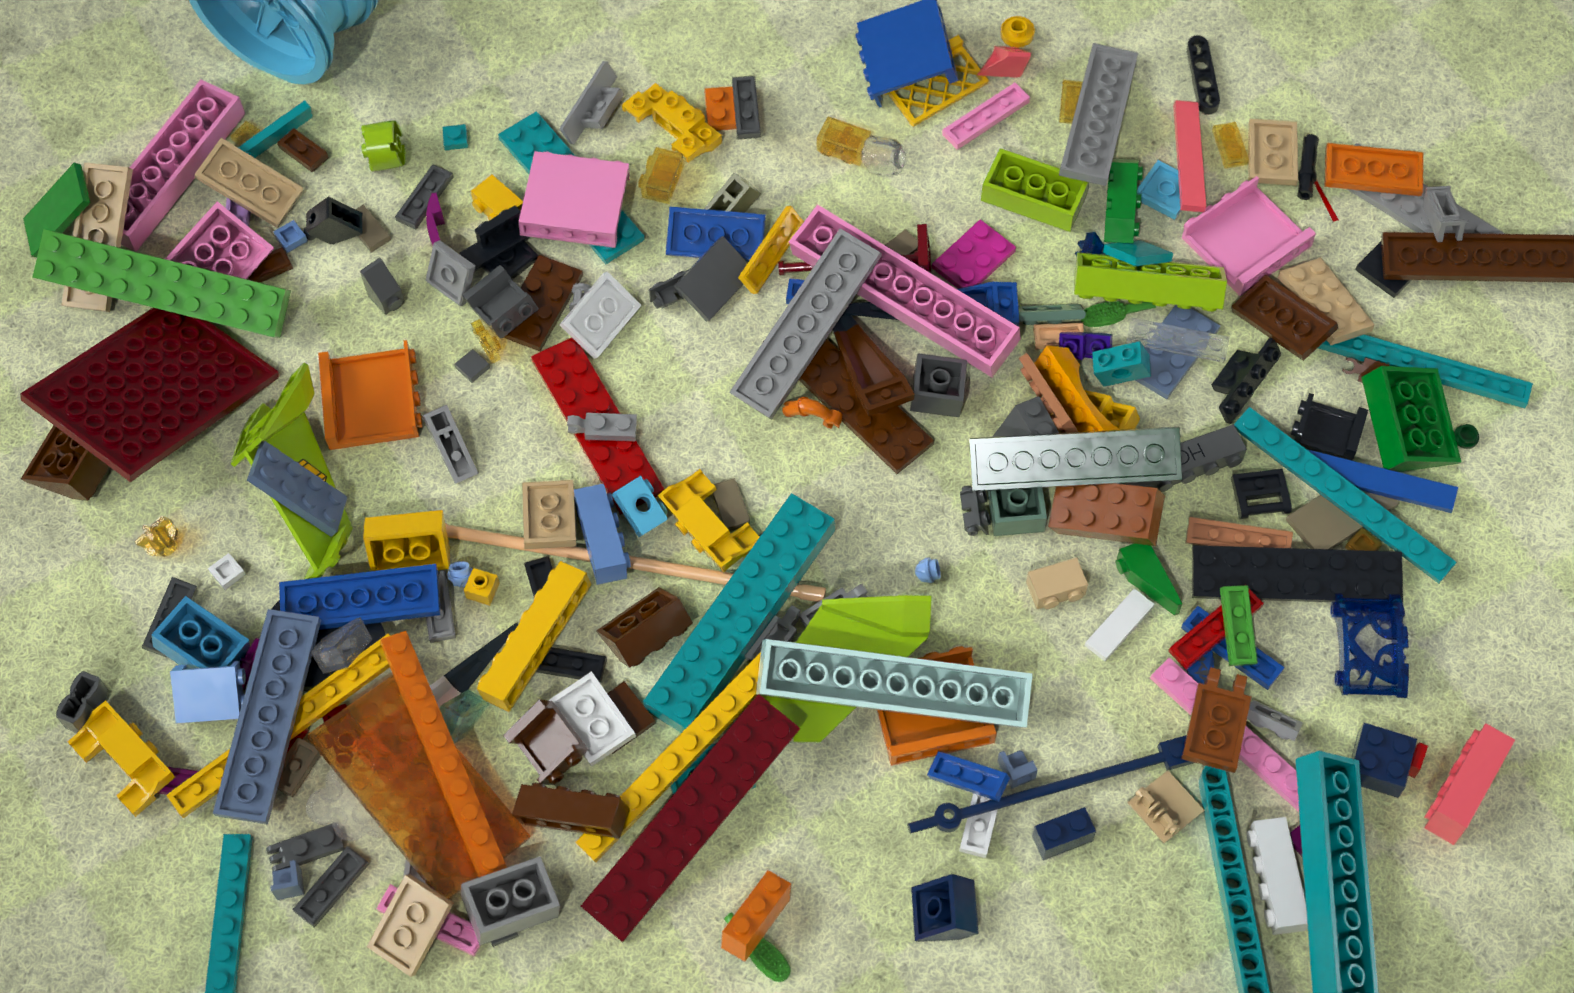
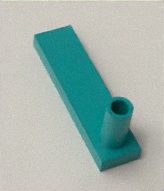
M304 100L237 148L256 159V157L275 145L293 128L297 129L313 118L311 106Z

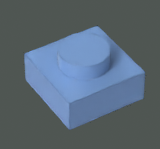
M294 220L273 231L275 238L287 253L307 242L306 235Z

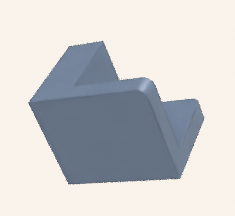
M1019 750L1008 756L1005 751L999 753L997 762L1002 772L1009 775L1010 780L1008 784L1011 789L1036 779L1038 769L1033 761H1027L1023 751Z
M296 860L290 861V868L272 871L274 885L270 887L272 894L277 900L305 895L302 871Z

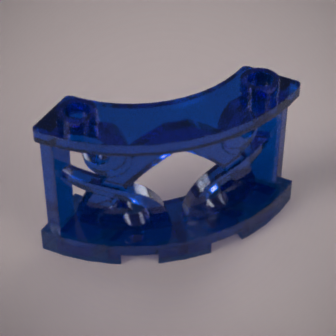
M1336 594L1335 602H1331L1330 606L1331 617H1334L1339 644V670L1335 671V686H1339L1342 695L1396 696V698H1407L1409 663H1404L1406 655H1404L1403 649H1408L1409 643L1407 626L1403 624L1405 610L1400 595L1389 594V599L1343 598L1342 594ZM1347 613H1353L1355 616H1350ZM1348 624L1353 625L1348 631ZM1369 624L1378 635L1392 641V643L1380 648L1374 660L1355 641L1356 636ZM1388 624L1389 629H1383L1381 625ZM1349 651H1350L1351 654L1355 657V658L1351 659L1350 661H1349ZM1383 655L1391 656L1392 662H1386L1384 659L1382 666L1379 664ZM1353 669L1358 670L1359 677L1357 680H1360L1365 675L1366 670L1371 673L1368 685L1350 684V671ZM1377 677L1387 683L1392 684V686L1373 685V683L1375 681V678Z

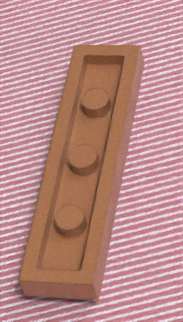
M1189 517L1185 543L1200 546L1291 548L1293 532Z

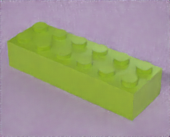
M1077 252L1074 294L1080 298L1092 299L1095 296L1103 297L1104 300L1112 302L1124 299L1132 304H1141L1144 301L1152 302L1153 305L1160 307L1173 304L1182 309H1191L1193 306L1202 307V310L1214 312L1217 309L1223 310L1227 286L1224 267L1178 262L1133 266L1108 255Z

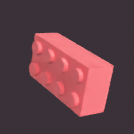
M1486 723L1480 731L1475 729L1462 748L1458 760L1452 766L1449 776L1439 789L1435 801L1425 814L1424 818L1428 819V822L1424 828L1454 845L1467 829L1515 739Z

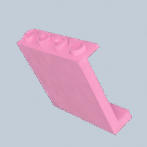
M535 151L519 218L520 236L616 248L617 227L626 183L630 178L629 163Z
M1257 176L1250 181H1244L1233 193L1225 194L1220 202L1214 206L1209 205L1206 207L1205 212H1202L1198 217L1190 218L1184 224L1182 239L1209 266L1224 267L1227 284L1239 296L1246 293L1263 276L1267 275L1269 277L1309 249L1316 235L1310 227L1302 231L1257 188L1259 181Z

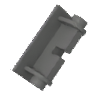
M687 271L678 272L674 277L664 282H658L649 289L650 302H653L656 309L660 307L663 309L678 301L675 293L678 291L674 288V285Z
M971 486L962 487L960 492L962 510L971 509V512L963 513L965 531L968 532L969 536L977 535L979 530L989 535L988 525L991 524V519L988 511L985 509V502L988 501L986 491H973Z

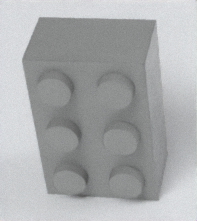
M540 856L461 884V899L479 945L536 926L559 916L560 904Z

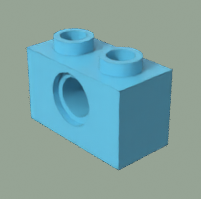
M641 476L611 494L638 538L668 520L666 507L660 500L657 502L652 494L654 492L652 485L647 479L643 480ZM638 499L646 501L648 505L646 512H641L637 509L636 501Z

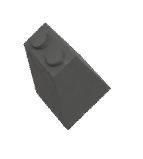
M1038 396L1017 404L992 437L1059 433Z

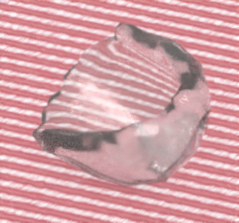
M871 135L865 140L861 160L869 169V173L883 178H892L902 172L907 163V154L904 146L896 139Z

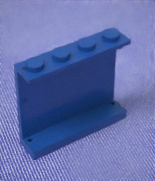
M921 0L857 23L858 33H855L858 45L862 46V50L859 51L863 64H866L863 73L866 81L870 83V86L867 87L868 95L871 100L875 99L879 108L882 107V94L944 73L949 84L958 81L942 10L937 0Z

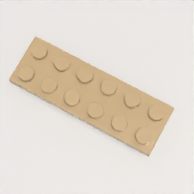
M84 163L83 173L91 203L75 219L73 236L120 248L133 169L122 166ZM64 286L61 305L71 308L110 312L112 297Z

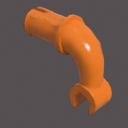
M800 397L798 400L786 401L783 404L785 406L782 408V412L786 417L814 415L824 420L823 425L827 428L832 429L833 425L838 428L840 427L843 414L837 410L827 408L816 400Z

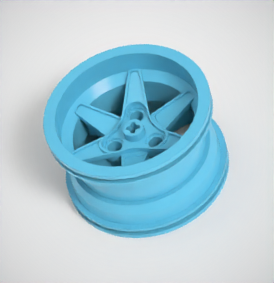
M189 0L203 24L232 53L249 65L294 84H310L318 81L332 63L335 46L334 33L363 23L375 10L379 1Z

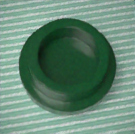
M1464 424L1457 427L1454 431L1455 440L1459 447L1471 449L1477 445L1479 433L1473 425Z

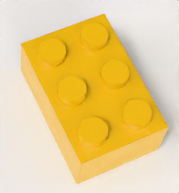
M443 510L365 518L363 539L371 571L436 564L438 570L449 569L450 546Z

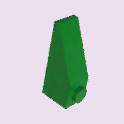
M1133 543L1119 549L1117 560L1115 561L1119 573L1124 574L1128 582L1174 616L1178 615L1183 603L1152 546Z

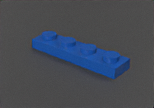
M1197 606L1182 624L1181 629L1188 633L1210 614ZM1225 638L1212 651L1229 662ZM1256 647L1258 664L1234 667L1268 690L1285 667Z

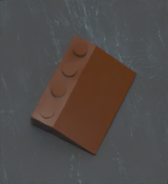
M53 425L21 477V480L71 499L89 501L95 494L101 479L108 472L109 466Z

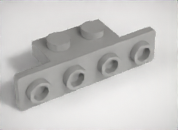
M602 61L560 126V131L569 144L576 143L584 128L603 129L624 96L620 88H611L617 75L607 61Z

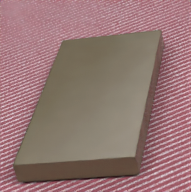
M1363 491L1389 512L1399 505L1396 499ZM1319 495L1286 517L1287 523L1310 549H1333L1355 535L1361 528L1364 529L1363 526L1322 495Z

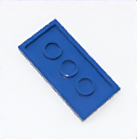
M669 207L666 255L700 258L719 237L724 236L745 261L749 262L764 239L766 215Z

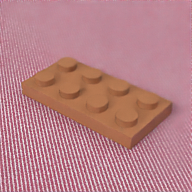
M1028 353L1021 356L1019 360L1024 367L1020 371L1029 382L1037 397H1040L1061 433L1078 432Z

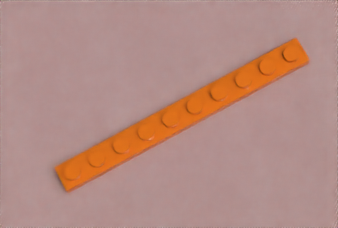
M403 631L382 638L380 645L478 877L507 868L407 632Z

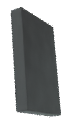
M721 236L674 285V288L707 322L743 285L738 277L747 265V262L724 236Z

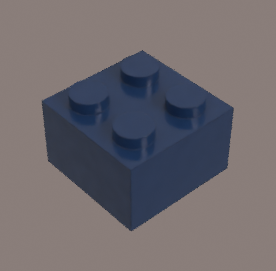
M1364 722L1357 733L1351 757L1352 759L1359 760L1361 787L1399 798L1406 787L1417 738Z

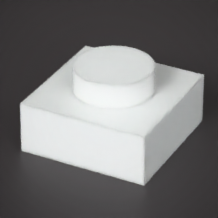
M229 553L208 568L209 572L224 590L246 575L241 566Z

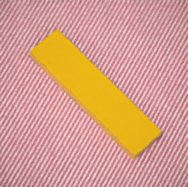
M792 206L784 208L738 277L752 294H758L789 247V241L804 223Z

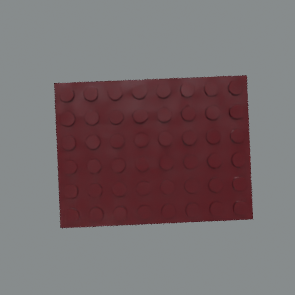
M151 308L20 393V397L23 403L126 480L132 482L279 378V371L209 321Z

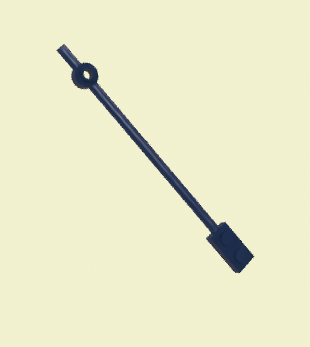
M1185 735L1160 742L1157 746L1159 753L1001 797L999 802L989 800L960 809L955 804L944 803L938 806L934 816L907 823L910 834L937 827L942 832L950 833L957 830L961 820L1160 763H1164L1166 770L1169 771L1195 762L1181 759L1186 740ZM944 813H951L953 818H945Z

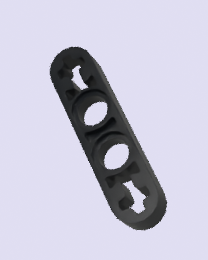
M1195 35L1188 40L1186 49L1199 111L1203 114L1211 115L1217 112L1219 108L1220 96L1209 43L1205 37ZM1194 45H1198L1201 48L1200 54H1197V47ZM1202 62L1207 65V68L1199 69L1195 64ZM1207 81L1211 86L1203 88L1199 85V82ZM1207 95H1209V102L1212 105H1208V103L1205 102Z

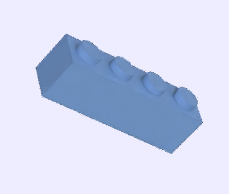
M604 484L574 489L575 507L596 584L627 579V568L631 567L628 552L623 553L622 548L625 547L623 533L617 532L619 520L617 513H612L611 508H614L611 493H606Z

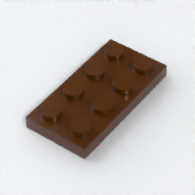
M539 255L520 287L531 296L539 309L503 338L541 352L573 295L572 287L581 281L583 271Z
M1267 275L1263 276L1231 306L1234 314L1269 338H1274L1276 343L1302 361L1339 329L1336 321Z

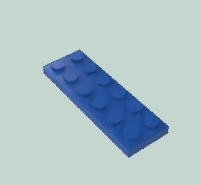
M436 564L279 582L280 611L317 616L321 619L319 630L440 615L438 568Z

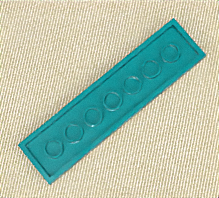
M537 111L498 134L499 140L528 174H530L535 151L574 155ZM621 209L617 227L616 248L588 245L606 265L643 242L645 237Z

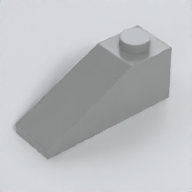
M445 405L424 414L422 418L454 483H459L478 474L448 406Z

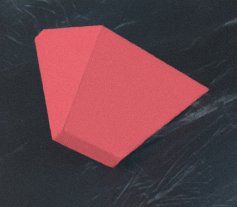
M994 46V51L977 76L1021 77L1031 53L1015 47Z

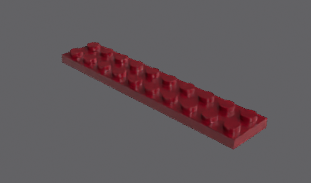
M758 694L580 907L623 943L801 728Z

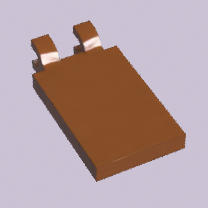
M1210 667L1206 683H1198L1181 759L1235 773L1252 696L1244 695L1247 676L1237 674L1233 682L1232 691L1217 687L1221 670Z

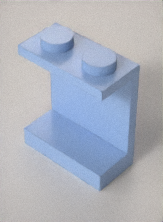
M234 661L231 666L187 669V665H176L170 671L176 723L239 718L245 695L243 694L242 684H245L246 681L245 670L240 667V661Z

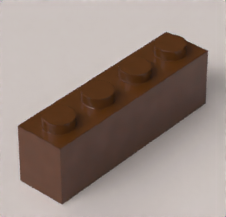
M532 783V785L521 784L512 815L523 825L620 839L629 808L621 800L620 796L613 793H606L603 796L585 789L581 790V792H575L563 786H557L556 789L540 783Z

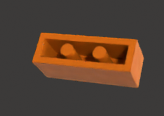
M767 870L723 929L721 948L745 962L790 901L791 883Z

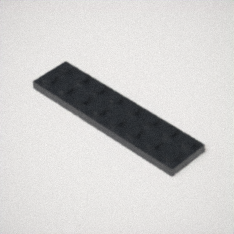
M1193 545L1192 598L1221 599V587L1248 585V588L1260 600L1401 605L1403 603L1402 552Z

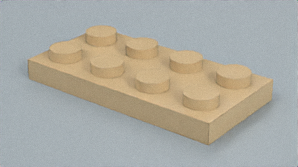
M223 138L219 139L195 173L197 180L276 228L279 227L303 192V187Z
M1322 258L1280 271L1278 279L1286 289L1337 322L1339 329L1327 339L1330 345L1373 331L1375 324Z

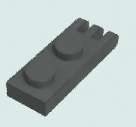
M336 822L275 843L266 848L268 854L279 852L269 857L270 864L282 862L273 866L272 871L290 868L291 860H296L298 865L301 866L345 849Z

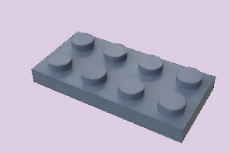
M1175 305L1144 346L1150 355L1151 377L1135 381L1163 398L1168 399L1217 334L1220 325L1193 309H1182Z
M262 442L258 446L247 481L330 537L338 531L347 496L268 442Z

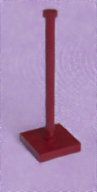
M917 224L918 251H914V254H904L901 256L931 273V249L927 224ZM778 262L780 276H784L785 273L805 272L813 269L806 262Z

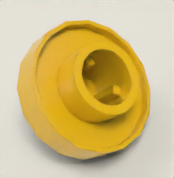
M1013 16L1002 23L1001 39L1010 47H1025L1032 42L1035 28L1029 19L1022 16Z

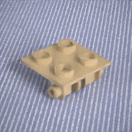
M1168 770L1146 788L1141 787L1137 790L1136 796L1127 802L1163 843H1166L1205 811Z

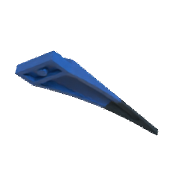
M988 282L957 289L1016 326H1019L1017 282ZM871 302L850 303L843 313L845 315L898 320Z

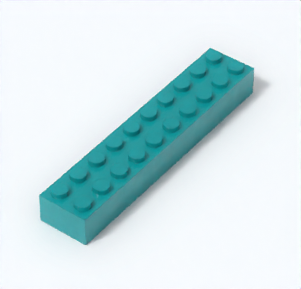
M792 493L789 495L643 700L644 706L650 714L682 733L725 689L746 659V654L774 616L777 615L835 532V519L796 495Z
M1316 751L1295 759L1312 993H1379L1359 760Z

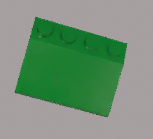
M1380 366L1361 377L1384 469L1406 472L1461 463L1438 368Z

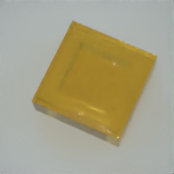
M245 121L230 137L232 141L240 146L261 130Z

